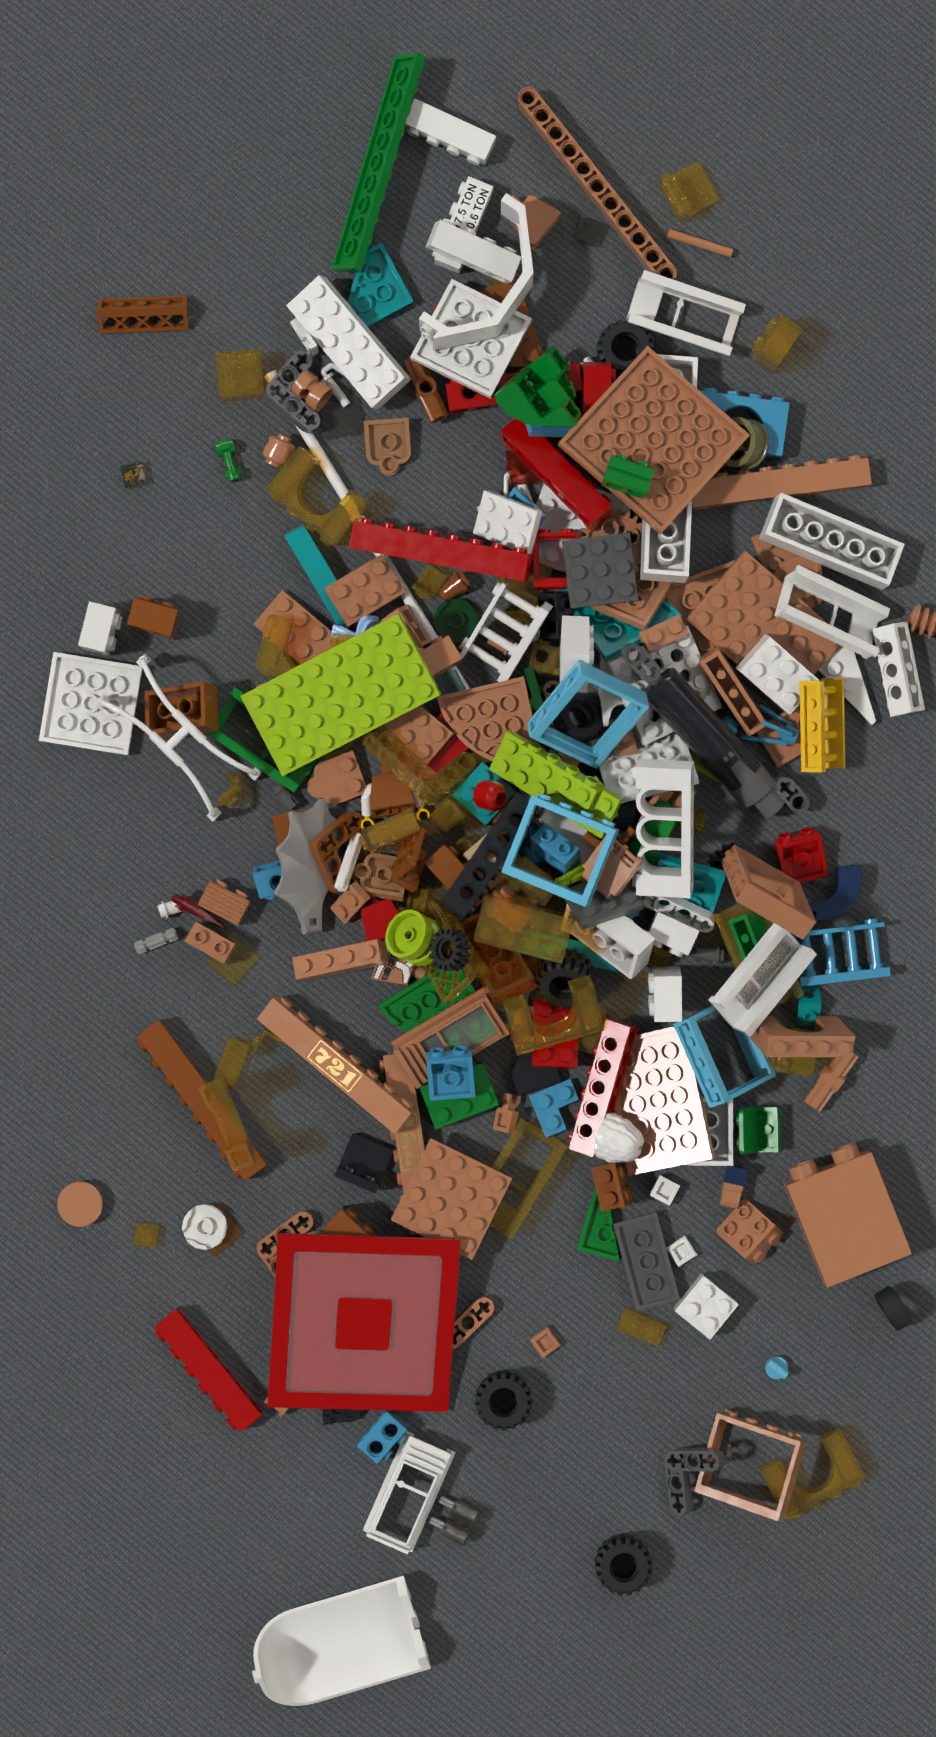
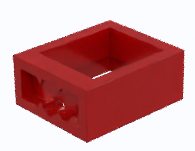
M551 529L538 530L533 545L534 590L568 589L566 578H540L539 541L579 539V532H574V529H560V533H551Z

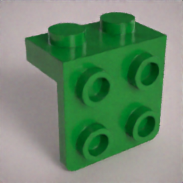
M749 1107L740 1109L736 1117L737 1126L739 1127L737 1147L740 1149V1154L782 1152L781 1107Z

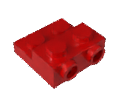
M805 827L798 834L792 835L786 832L779 834L778 839H774L781 872L800 883L829 876L821 835L817 829L813 830L812 827Z

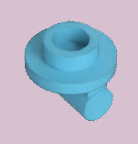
M775 1356L766 1362V1373L772 1379H785L789 1374L787 1362L783 1358Z

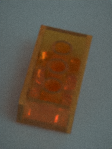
M483 910L452 925L453 930L462 931V933L467 935L465 938L470 939L471 942L468 945H472V949L468 950V953L472 954L471 957L466 959L469 960L470 966L495 1009L536 989L534 976L506 928Z

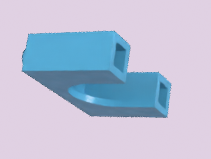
M705 388L704 391L700 390L702 394L724 413L734 409H744L754 414L765 427L770 441L765 457L781 459L789 402H784L785 399L779 397H771V400L762 399V396L757 394H749V397L740 396V393L736 391H727V394L718 393V390L714 388Z

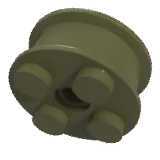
M742 417L732 418L750 436L725 464L741 469L755 468L765 458L770 445L767 431L758 421L747 420Z

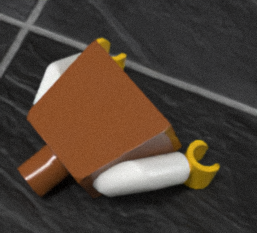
M382 764L380 766L381 775L372 777V783L367 785L361 797V809L364 816L361 828L365 829V821H370L372 823L371 828L373 829L375 818L416 812V818L421 821L419 814L425 811L429 819L430 813L424 808L425 801L421 788L411 778L405 777L403 772H394L393 764Z

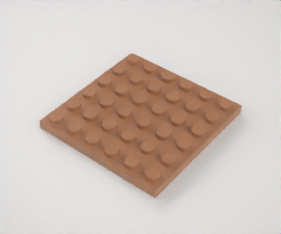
M647 346L562 438L558 446L601 483L611 455L622 454L629 458L628 461L634 463L642 461L650 464V468L655 469L645 499L608 487L606 488L661 535L749 438L750 434Z

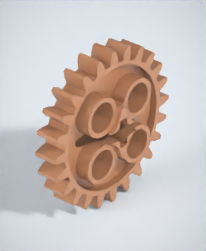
M621 509L618 510L617 514H614L612 510V515L593 531L587 526L582 528L581 534L583 536L580 538L610 535L605 533L604 527H611L614 534H618L621 527L624 529L623 533L630 532V536L635 540L634 543H631L635 575L638 574V568H640L642 542V523H636L638 516L631 519L629 518L630 511L624 516Z

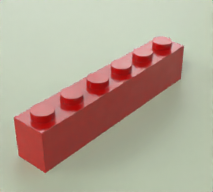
M516 418L500 431L501 441L591 531L612 515L611 500L605 494L601 495L597 491L595 484L590 479L586 480L581 475L580 469L575 464L571 465L559 448L555 449L551 445L548 437L529 436L526 424Z
M178 1307L156 1324L155 1328L157 1331H155L157 1337L162 1342L166 1341L170 1345L169 1351L177 1360L181 1359L185 1364L183 1368L190 1377H196L200 1382L198 1384L200 1390L205 1395L209 1393L214 1400L212 1404L220 1413L223 1411L228 1417L226 1421L233 1430L238 1429L239 1432H242L262 1415V1410Z

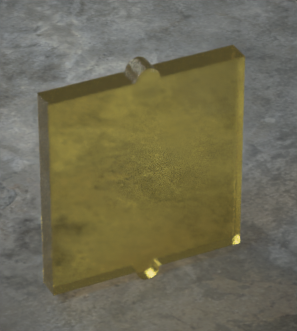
M231 933L226 939L237 944L227 964H223L213 957H210L206 962L218 972V976H223L229 983L235 986L260 956L248 947L247 942L244 943L235 934Z

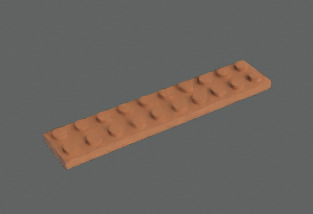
M283 590L253 624L300 664L344 642L339 638L331 636V630ZM418 706L377 727L379 731L424 768L427 767L454 735L453 732L422 706Z

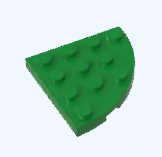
M435 968L379 1003L378 1007L395 1026L407 1032L472 994L476 989L463 969L447 971ZM480 1006L439 1032L448 1046L455 1047L473 1044L497 1029L483 1007ZM436 1033L423 1040V1042L443 1046Z

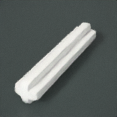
M357 832L349 840L334 888L339 892H345L348 889L364 841V836L361 833Z

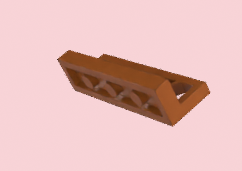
M188 296L98 299L97 318L99 334L189 330ZM173 315H183L184 323H174L170 318ZM150 316H157L161 321L159 324H151L147 319ZM112 317L117 321L114 326H104L103 318ZM128 317H135L139 322L136 325H129L125 320Z

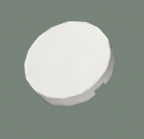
M208 1204L197 1205L189 1210L182 1224V1230L187 1242L193 1247L203 1250L214 1248L220 1244L226 1236L228 1227L226 1217L222 1211Z

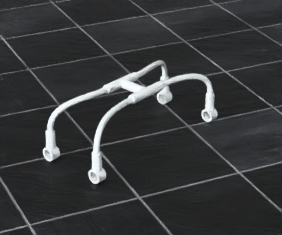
M145 653L136 663L144 670L156 694L182 727L165 742L156 732H153L140 720L109 703L110 700L105 695L98 698L94 704L100 710L106 707L118 713L150 736L149 739L175 765L180 766L193 782L208 808L209 813L206 816L213 822L222 812L216 806L213 808L203 787L173 748L190 733L200 744L202 743L215 755L234 767L249 773L248 775L253 780L259 777L263 771L257 767L251 769L235 761L208 742L205 735L179 709L176 710L165 697L147 665L152 659Z

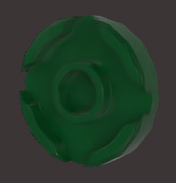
M456 598L444 601L438 606L434 614L436 632L443 638L449 635L453 643H461L465 637L470 638L478 625V616L475 608L463 599Z

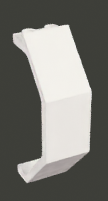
M507 193L501 200V215L515 223L518 227L523 273L494 315L488 319L448 327L426 312H423L419 318L421 335L426 340L433 341V351L498 337L533 286V265L525 205Z

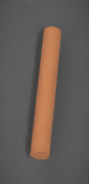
M669 229L667 235L668 238L730 258L733 253L732 248L673 229Z

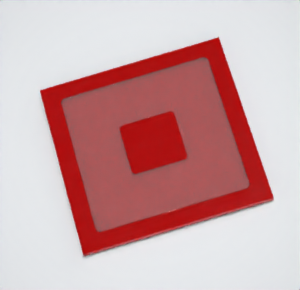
M278 1233L267 1407L448 1412L461 1240Z

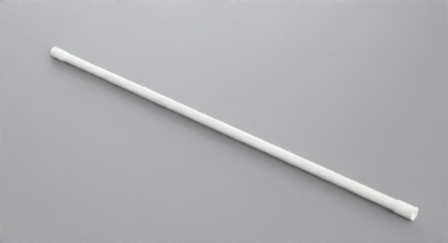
M276 370L264 376L268 384L277 374ZM277 389L272 390L275 395L279 392ZM284 396L280 402L283 403L287 397ZM288 402L286 404L288 411L293 413L298 411L295 403ZM296 426L354 521H361V517L365 518L313 432L305 433ZM374 553L376 557L381 555L379 553ZM382 554L405 590V594L400 596L403 602L409 607L429 640H434L438 635L389 556ZM457 666L446 671L458 691L470 689ZM519 788L522 795L530 800L531 795ZM538 806L539 809L536 814L540 813L544 808Z

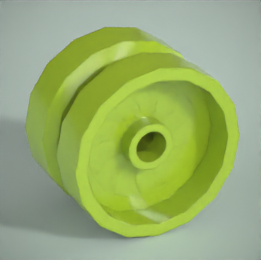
M414 910L402 911L392 919L387 928L385 938L387 949L392 955L415 966L428 965L434 960L429 958V954H432V951L428 950L429 947L433 946L430 940L435 939L433 936L435 933L443 930L442 926L437 921L426 917L420 912Z

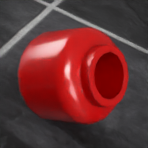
M483 780L475 787L473 799L477 807L496 812L506 804L507 793L504 786L500 783Z

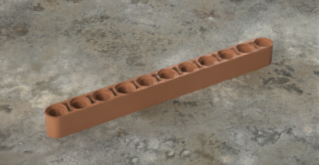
M523 88L518 95L520 110L647 271L658 275L663 271H668L672 275L671 279L675 280L677 271L673 264L534 88ZM531 96L534 101L531 104H525L522 98ZM539 113H544L548 119L540 122L536 119V116ZM552 131H559L562 136L559 139H552L549 134ZM571 148L576 154L572 157H567L563 151ZM586 166L589 172L582 175L577 171V168ZM598 183L602 185L603 190L594 192L591 186ZM607 201H614L617 207L609 210L605 207V203ZM626 218L630 221L631 225L624 228L620 226L618 221ZM635 236H641L644 239V243L636 245L632 239ZM653 253L657 255L658 261L651 263L647 260L646 256Z

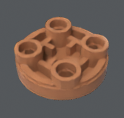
M73 1182L61 1191L57 1201L58 1212L61 1218L69 1225L75 1227L88 1226L95 1222L102 1212L103 1198L101 1192L88 1182Z

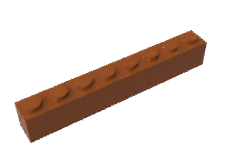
M157 1020L137 1035L139 1047L144 1053L147 1051L153 1057L150 1060L158 1071L162 1069L166 1075L164 1078L171 1089L175 1087L180 1093L177 1096L185 1107L188 1105L193 1111L191 1116L198 1125L202 1123L207 1131L204 1133L210 1142L218 1144L220 1147L218 1150L219 1154L225 1161L229 1159L234 1167L231 1169L238 1179L243 1178L246 1181L266 1166L268 1162L162 1020Z

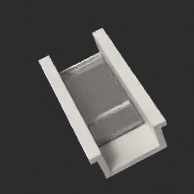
M773 923L714 997L711 996L709 1002L732 1028L744 1032L747 1036L751 1037L817 954L813 949L800 945L789 931Z

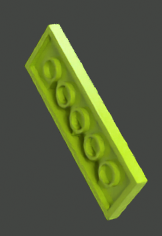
M512 730L506 731L489 770L529 795L538 796L541 793L552 797L551 802L558 805L560 801L572 805V810L578 813L581 810L587 811L594 815L593 819L600 822L602 819L609 820L610 822L613 821L623 800L622 797L600 785L597 779L579 772L576 766L564 763L558 755L541 749L542 747L538 743L528 741ZM572 820L601 839L606 835L604 832Z

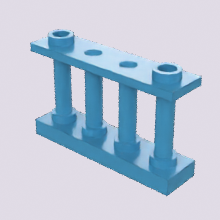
M878 918L864 920L865 924L810 930L805 938L801 939V945L811 948L810 935L823 934L827 970H825V974L817 975L813 969L812 960L806 967L805 972H803V977H798V986L891 976L890 967H884L880 960L877 928L885 927L884 922L878 923ZM868 929L872 961L870 969L861 970V966L858 965L854 930ZM845 931L849 967H847V972H839L835 963L832 933Z

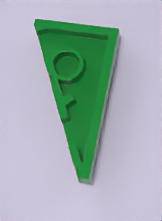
M594 1186L576 1249L619 1262L611 1210L601 1212L596 1187Z

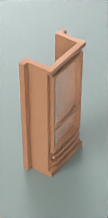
M483 986L392 1040L391 1043L394 1054L418 1089L428 1082L426 1052H430L432 1048L441 1047L446 1051L453 1050L455 1046L463 1045L467 1049L471 1048L473 1056L509 1035L512 1031L507 1024L503 1023Z

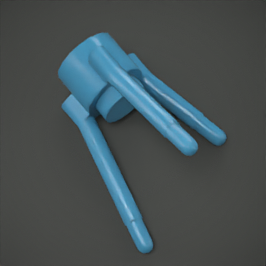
M760 704L758 706L759 709L782 723L779 727L772 723L761 721L762 725L778 731L777 737L780 739L741 736L743 740L779 744L786 747L787 743L794 745L799 728L794 727V723L785 720Z

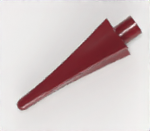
M174 893L171 897V901L176 904L175 907L179 910L202 918L219 928H224L225 925L204 911L188 896L184 894L180 896Z

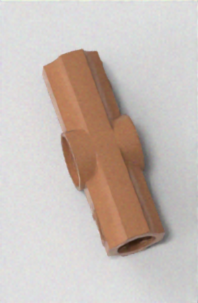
M853 1053L852 1057H834L830 1064H827L816 1079V1084L805 1097L804 1102L818 1112H821L833 1093L835 1094L844 1083L846 1074L853 1067L858 1056Z

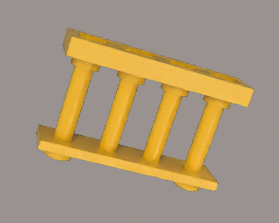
M821 678V681H800L801 772H826V768H845L844 678Z

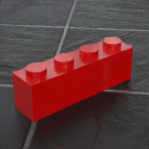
M584 362L582 417L607 391L611 383L615 382L616 369H612L611 362Z

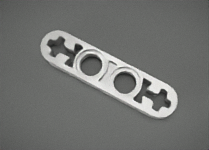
M639 895L644 906L695 928L699 932L707 933L714 928L715 916L712 912L683 898L655 896L654 900V896ZM667 900L670 905H662L659 901ZM686 909L690 914L683 915L679 910Z

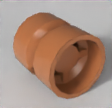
M306 370L294 382L291 392L302 401L306 400V404L315 412H318L329 401L333 388L323 381L318 382V377L309 370Z

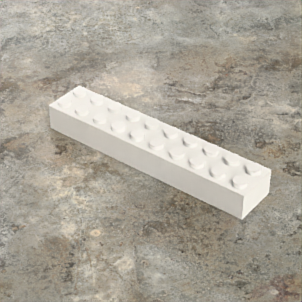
M658 354L697 388L698 357ZM692 501L661 535L642 520L640 580L686 582L689 577Z

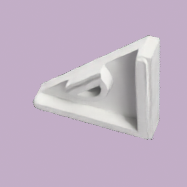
M297 318L293 319L290 324L312 357L319 353L316 342Z

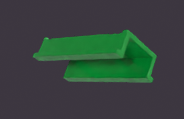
M234 687L230 693V699L218 715V731L206 734L292 792H295L300 788L319 758L282 776L278 769L264 761V758L268 757V748L262 752L260 758L221 732V727L237 703L246 707L240 697L244 693Z

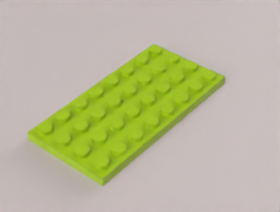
M400 613L240 697L281 775L284 776L440 696L441 692Z

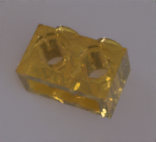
M543 640L533 643L529 667L533 666L540 674L560 677V665L558 664L560 648L553 647L551 642ZM539 651H544L548 654L549 658L546 662L540 663L536 660V654Z

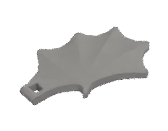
M324 799L317 800L315 805L305 812L289 811L290 826L288 836L276 848V853L281 862L282 875L274 895L286 901L295 909L303 935L322 931V904L329 890L310 850L311 840L336 820L331 816L327 802ZM338 828L334 830L335 840L340 836ZM331 859L327 863L329 871L333 868V861ZM309 919H313L312 925H310Z

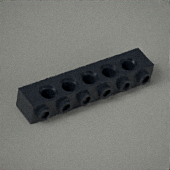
M518 792L514 794L439 903L441 908L460 921L465 916L469 918L476 909V906L473 905L477 898L482 899L489 890L486 887L489 880L495 881L500 874L501 869L498 867L502 861H506L519 826L511 823V817L516 816L522 821L529 803L527 798ZM536 806L529 826H532L539 816L536 814L539 809L538 806ZM503 834L507 836L508 844L500 843L498 835ZM486 853H493L496 857V862H489L486 859ZM480 871L483 874V881H477L473 877V872ZM461 889H467L471 893V898L464 899L460 894Z

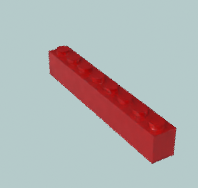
M362 517L361 521L353 522L349 548L519 581H528L533 554H528L525 548L514 547L512 551L505 549L504 544L492 542V546L483 545V540L470 538V542L461 541L462 536L448 534V538L439 537L440 532L426 530V534L417 532L418 528L405 526L404 530L397 529L396 524L389 522L376 525L373 519Z

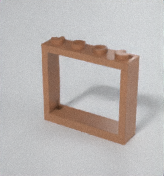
M734 844L730 850L725 852L726 856L722 860V865L736 902L797 937L804 939L815 925L816 920L800 882Z
M725 1410V1413H717L707 1449H720L727 1422L795 1445L779 1504L776 1508L711 1485L710 1481L713 1471H700L694 1492L775 1521L784 1520L807 1441L800 1439V1434L788 1431V1434L779 1432L780 1428L771 1424H767L766 1427L759 1425V1420L750 1417H746V1419L737 1417L738 1413L730 1410ZM712 1457L706 1459V1462L714 1461L716 1463V1459Z

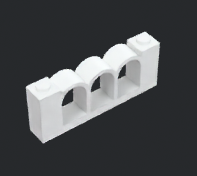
M639 759L636 767L632 768V780L636 781V789H639L636 805L642 814L636 828L637 839L642 844L637 858H641L644 862L632 877V887H636V895L691 898L694 873V762ZM648 790L682 791V808L652 806L645 800L644 793ZM649 820L682 821L681 838L652 836L646 831L644 823ZM648 850L681 851V868L653 866L647 862L644 853Z

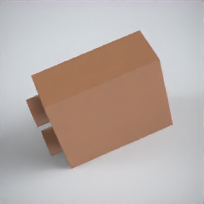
M856 1142L831 1151L834 1162L817 1168L814 1159H810L790 1167L788 1170L792 1179L782 1182L820 1279L827 1288L912 1254L872 1152L867 1149L859 1152Z

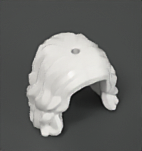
M610 1112L606 1114V1118L602 1120L598 1127L595 1144L593 1145L594 1154L608 1163L630 1162L641 1154L644 1138L642 1133L632 1125L631 1121Z

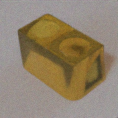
M447 797L433 811L430 817L441 826L444 832H448L465 819L467 815L450 797Z

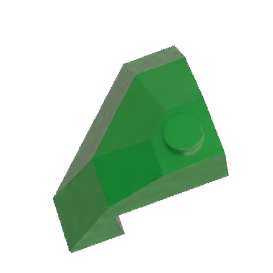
M555 345L516 373L494 395L498 406L504 409L508 415L530 426L572 427L581 417L580 408L576 407L573 401L576 398L573 382H568L566 374L570 371L568 363Z

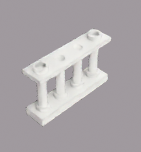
M508 578L503 583H497L492 591L495 596L471 637H465L459 647L462 650L460 653L462 659L469 651L498 669L497 672L500 673L497 679L498 682L509 680L553 607L546 601L541 607L538 605L535 607L506 589L510 582ZM502 596L531 614L530 617L534 619L531 625H523L497 609L495 606L500 597ZM492 615L519 632V636L523 637L520 643L517 644L515 642L513 644L484 626L488 617ZM478 634H482L509 651L508 654L511 655L509 661L502 662L473 644Z

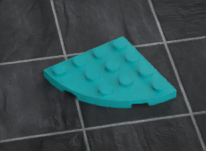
M664 599L647 629L676 615H680L683 621V616ZM590 607L574 609V616L589 617V626H594V646L605 662L621 654L624 645L628 643L639 645L642 643L638 634L643 630Z

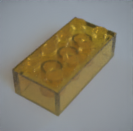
M485 894L473 941L562 964L574 916Z

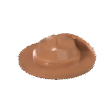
M793 556L781 562L773 573L780 582L784 583L785 576L795 571L797 565L821 576L822 566L804 557ZM795 586L792 588V592L811 609L821 603L822 599Z

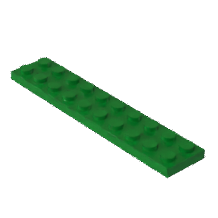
M420 53L394 56L331 267L332 270L337 272H360L366 263L367 250L373 239L372 233L379 219L378 213L381 203L385 199L387 183L392 176L391 170L394 160L398 156L400 139L404 135L406 119L411 112V102L417 92V82L424 68L425 56Z

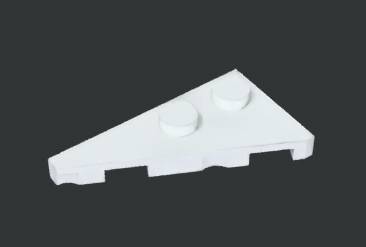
M840 646L818 671L824 678H844V698L870 725H873L876 719L855 652Z

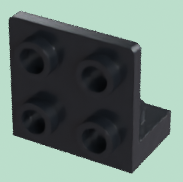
M353 1133L334 1176L376 1194L393 1150Z

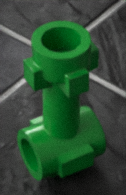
M232 439L218 441L214 446L217 456H223L227 468V471L224 472L225 478H228L229 482L240 480L241 468H236L231 454L236 452Z

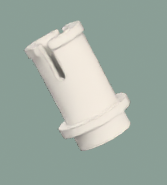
M162 901V904L157 905L161 918L166 917L167 919L169 915L182 912L175 907L176 904L172 901L166 903Z

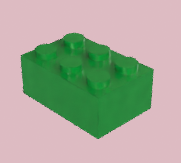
M483 1062L473 1065L475 1097L430 1101L428 1083L419 1087L435 1129L499 1105Z

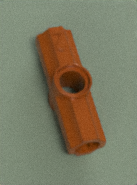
M409 357L403 364L411 378L416 397L420 400L430 424L442 421L448 417V413L437 391L435 380L431 377L427 367L411 360ZM427 385L432 391L424 393L420 387Z

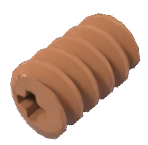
M917 604L911 611L907 623L908 625L911 624V632L920 628V636L927 631V639L930 640L933 635H936V611L929 615L928 607L921 612V604Z

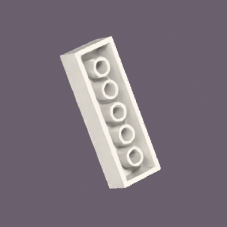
M318 275L286 305L371 408H381L411 380L408 374L326 277Z
M783 493L778 494L774 498L759 537L760 540L881 590L890 585L904 544Z

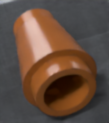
M461 570L459 573L455 572L438 592L444 601H447L468 591L472 583Z

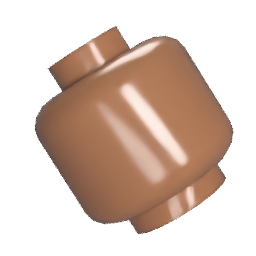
M279 433L278 436H270L262 453L266 458L265 462L277 468L287 466L295 451L294 444L290 442L292 438L282 433Z

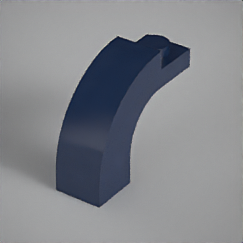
M862 866L836 867V886L833 893L821 902H808L812 912H814L815 920L835 917L852 904L860 889Z

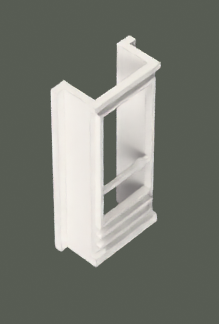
M644 270L638 280L626 319H628V323L730 356L733 348L730 346L739 316L744 313L746 304ZM663 293L680 298L677 302V310L672 326L654 321ZM683 299L730 315L721 343L675 328L680 309L684 305Z
M797 565L795 571L785 576L774 616L782 617L867 659L871 656H878L880 648L872 645L874 639L873 629L877 628L879 621L888 617L890 608ZM793 586L835 605L830 624L788 605ZM838 607L853 614L848 633L833 626Z
M406 1430L405 1433L408 1435L399 1445L363 1531L367 1532V1537L408 1554L409 1551L413 1552L456 1452L448 1448L445 1451L415 1438L413 1433ZM404 1463L435 1477L428 1493L409 1486L402 1480H397ZM395 1484H398L400 1488H407L426 1497L406 1543L376 1530V1526Z

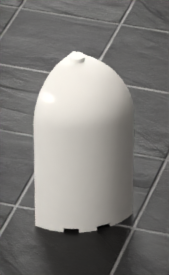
M404 1576L290 1609L274 1617L264 1626L255 1642L253 1653L255 1670H252L255 1684L259 1683L264 1694L274 1702L283 1705L302 1706L318 1703L431 1669L425 1642L422 1640L420 1629L416 1630V1628L420 1627L416 1610L413 1609L410 1600L411 1595Z

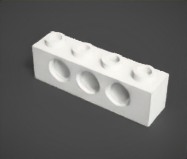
M893 623L874 628V642L876 647L880 648L878 663L881 668L890 717L925 710L908 623Z

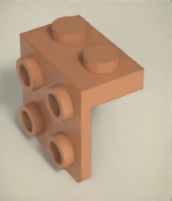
M746 1199L739 1203L738 1208L730 1213L716 1231L722 1239L753 1266L765 1258L766 1252L780 1241L781 1235L784 1233Z

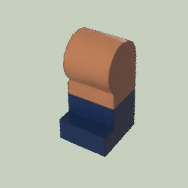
M734 1165L725 1167L719 1205L734 1209L738 1208L741 1191H743L748 1172L746 1168Z

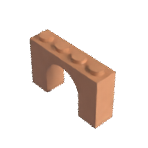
M767 1016L751 1035L750 1039L766 1057H852L855 1035L837 1016H816L814 1032L812 1033L787 1029L774 1016Z

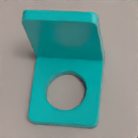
M798 986L796 989L798 998L797 1026H814L816 1016H820L821 1012L819 987ZM804 992H812L815 996L813 998H806L802 994Z

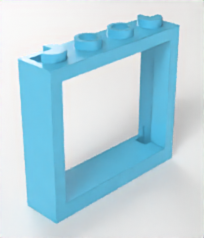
M578 660L527 722L529 737L597 769L604 760H607L610 752L619 746L627 732L634 728L638 719L646 714L645 711L649 708L647 693ZM586 681L630 702L593 747L549 727Z
M541 793L538 796L531 795L501 872L584 907L589 906L619 829L615 828V823L609 820L602 819L600 822L593 819L594 815L587 811L581 810L580 813L573 811V806L560 801L558 805L551 802L552 797ZM537 805L607 834L584 893L513 865Z
M713 1005L683 1019L682 1022L673 1024L709 1108L726 1103L776 1076L769 1058L761 1052L749 1036L733 1028L754 1077L728 1091L726 1090L696 1022L716 1012L717 1009Z

